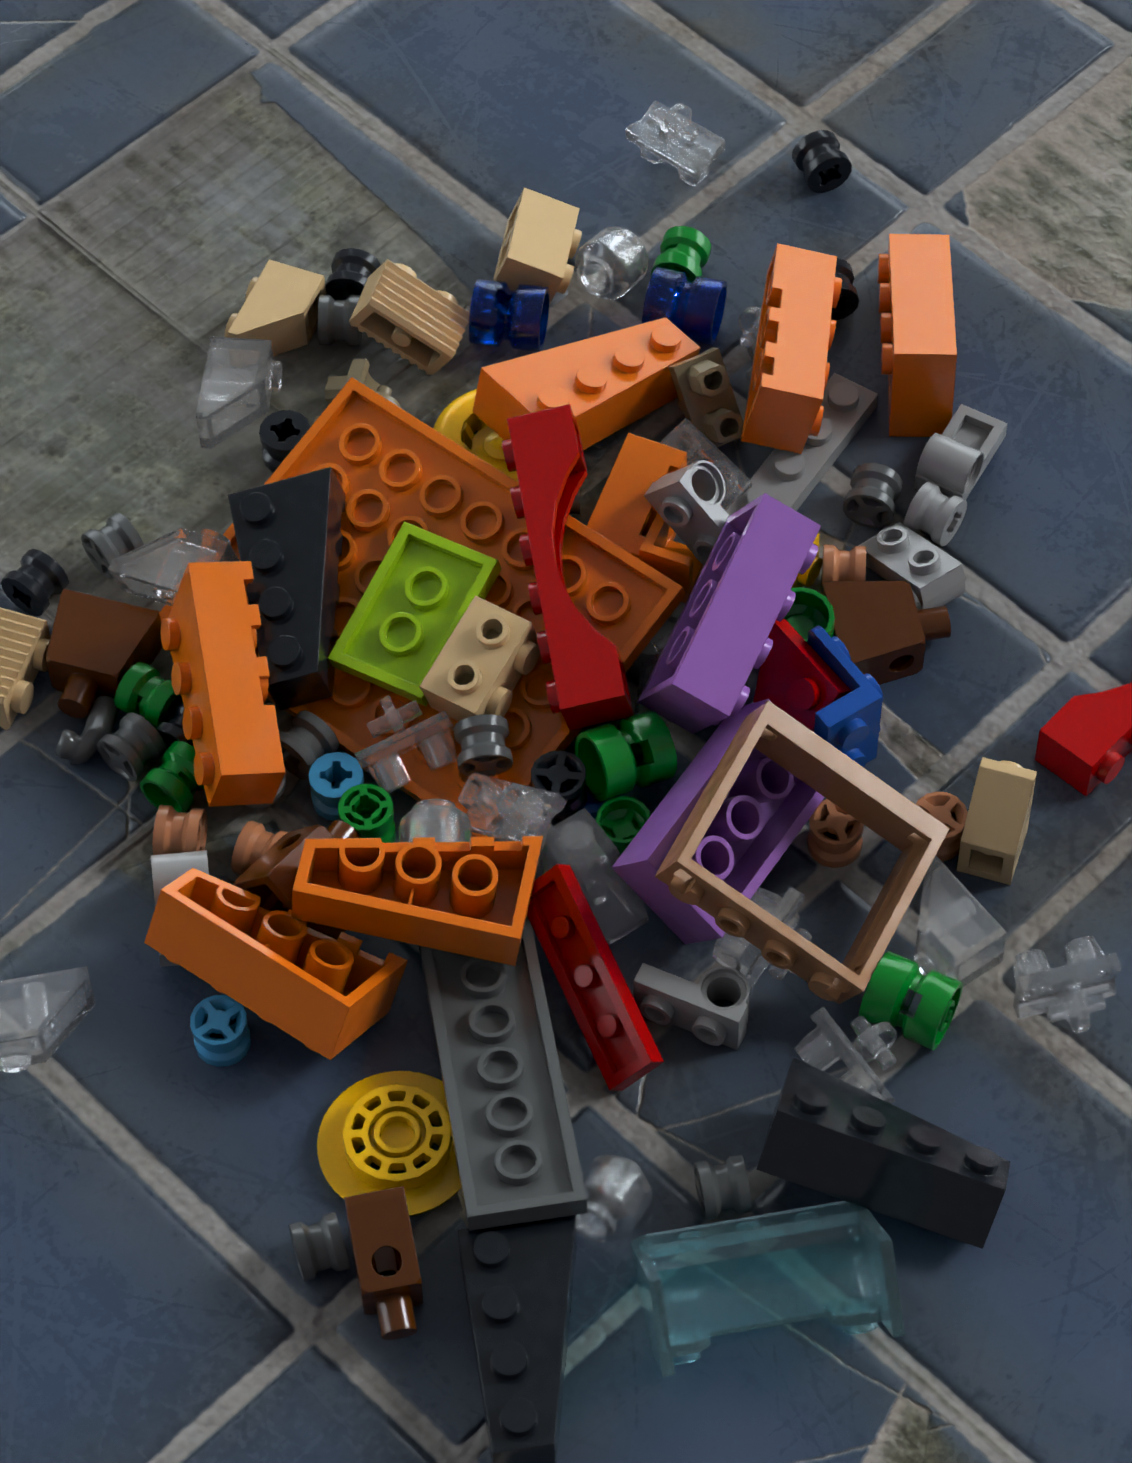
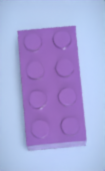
M766 493L728 516L637 703L692 734L711 725L716 726L721 720L730 715L735 717L749 696L750 688L745 683L752 669H758L770 653L773 640L768 638V635L775 621L780 622L783 620L794 603L796 593L791 591V588L798 573L804 574L817 555L819 547L813 542L821 525Z
M769 699L744 705L735 717L730 715L721 722L611 867L684 944L719 939L726 932L721 930L715 923V918L696 905H690L675 898L670 893L668 885L657 879L655 875L743 720ZM754 748L691 859L748 899H751L825 797Z

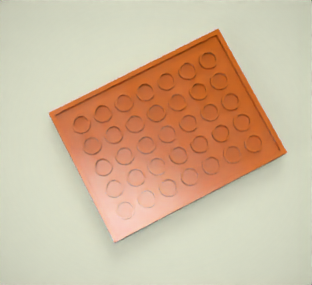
M351 377L264 484L331 467L345 493V511L342 512L341 533L343 535L342 556H339L337 579L340 585L339 605H336L334 627L337 631L336 642L404 521L497 559L502 570L485 600L530 621L536 634L537 632L545 631L543 614H534L528 592V583L537 582L534 566L526 567L519 542V535L528 533L525 518L517 519L511 498L510 488L519 486V483ZM568 515L562 546L563 574L568 594L576 609L592 627L616 645L627 672L686 596L684 589L678 583ZM233 523L201 562L241 561ZM178 590L159 612L161 623L164 618L169 617ZM246 591L247 604L249 605L248 596H247V591ZM256 647V657H259L258 648ZM539 655L533 670L527 675L522 674L512 691V702L504 718L509 723L510 731L505 740V745L512 752L513 765L506 772L494 776L471 777L459 772L457 757L462 750L461 745L454 738L453 729L455 724L459 722L458 720L431 708L429 703L427 706H423L337 668L334 671L333 697L285 710L294 717L304 710L315 714L335 733L340 749L356 758L359 762L469 837H494V840H496L532 794L531 769L534 762L541 755L548 752L565 751L582 729L569 730L562 713H552L546 691V681L554 680L551 663L543 664L541 655ZM268 691L267 699L276 704Z

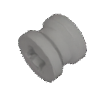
M926 482L911 501L905 516L904 525L914 532L924 531L930 535L933 543L943 547L951 541L959 529L967 510V501L957 495L948 497L941 493L938 485Z

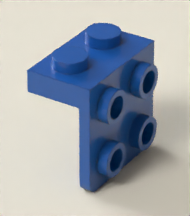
M818 625L808 631L807 643L852 691L815 712L814 733L864 767L866 763L877 757L881 709L884 699L883 693L875 678L868 673L863 674L851 661L850 654L844 643L836 636L830 637Z

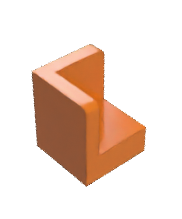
M657 513L639 549V559L681 585L686 595L681 602L686 603L704 565L696 559L692 551L685 544L669 540V525Z

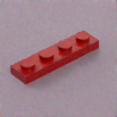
M556 864L534 880L527 916L609 1091H623L662 1064L664 1060L571 866Z

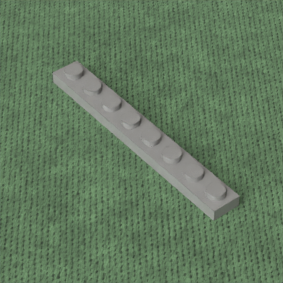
M834 373L827 381L821 404L824 406V412L818 436H808L802 454L774 449L727 508L726 512L729 516L764 493L797 511L877 408L878 394ZM680 602L627 670L626 674L645 684L647 683L686 603Z

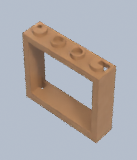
M768 700L743 720L655 877L668 885L670 893L675 898L684 903L696 905L714 917L715 923L721 930L732 936L742 937L760 949L762 956L770 964L781 969H789L808 983L809 989L815 995L827 1001H835L841 1004L865 990L950 828ZM754 748L902 851L843 963L837 961L691 859Z

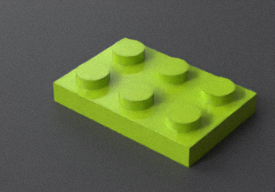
M404 521L328 656V660L333 667L423 706H427L428 701L419 686L475 595L484 600L486 599L502 570L499 561Z

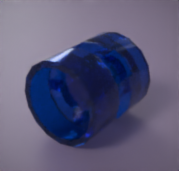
M656 267L652 273L645 296L642 324L666 317L694 342L713 345L719 334L727 299V281L699 275L691 282L687 280L685 272Z
M477 279L470 306V344L499 347L504 340L510 342L512 349L542 351L549 318V287L519 284L515 290H510L507 282Z

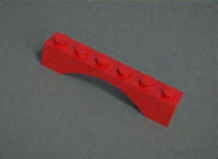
M570 404L507 418L511 439L503 440L502 448L508 471H517L519 486L510 488L516 517L517 519L525 518L528 533L519 535V542L526 567L534 566L537 582L528 583V592L534 614H543L545 631L537 632V641L543 664H552L554 680L546 681V691L553 714L562 713L569 730L634 716L625 666L616 645L596 631L576 609L564 581L562 546L565 524L575 496L588 475L580 430Z
M1132 682L1103 692L1073 696L1039 730L1035 761L1085 796L1100 782L1109 784L1122 769L1125 757L1132 751Z

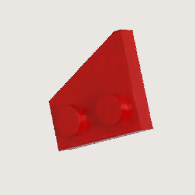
M786 619L780 622L776 620L768 635V638L773 640V645L766 660L760 666L753 703L769 699L774 705L814 732L815 712L847 695L852 690Z

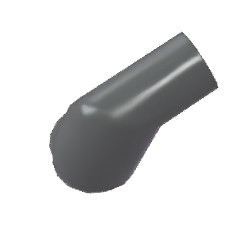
M108 696L95 698L81 735L70 729L62 731L55 749V753L59 758L71 760L70 765H80L86 763L98 751V741L105 734H112L119 711L115 706L114 699Z

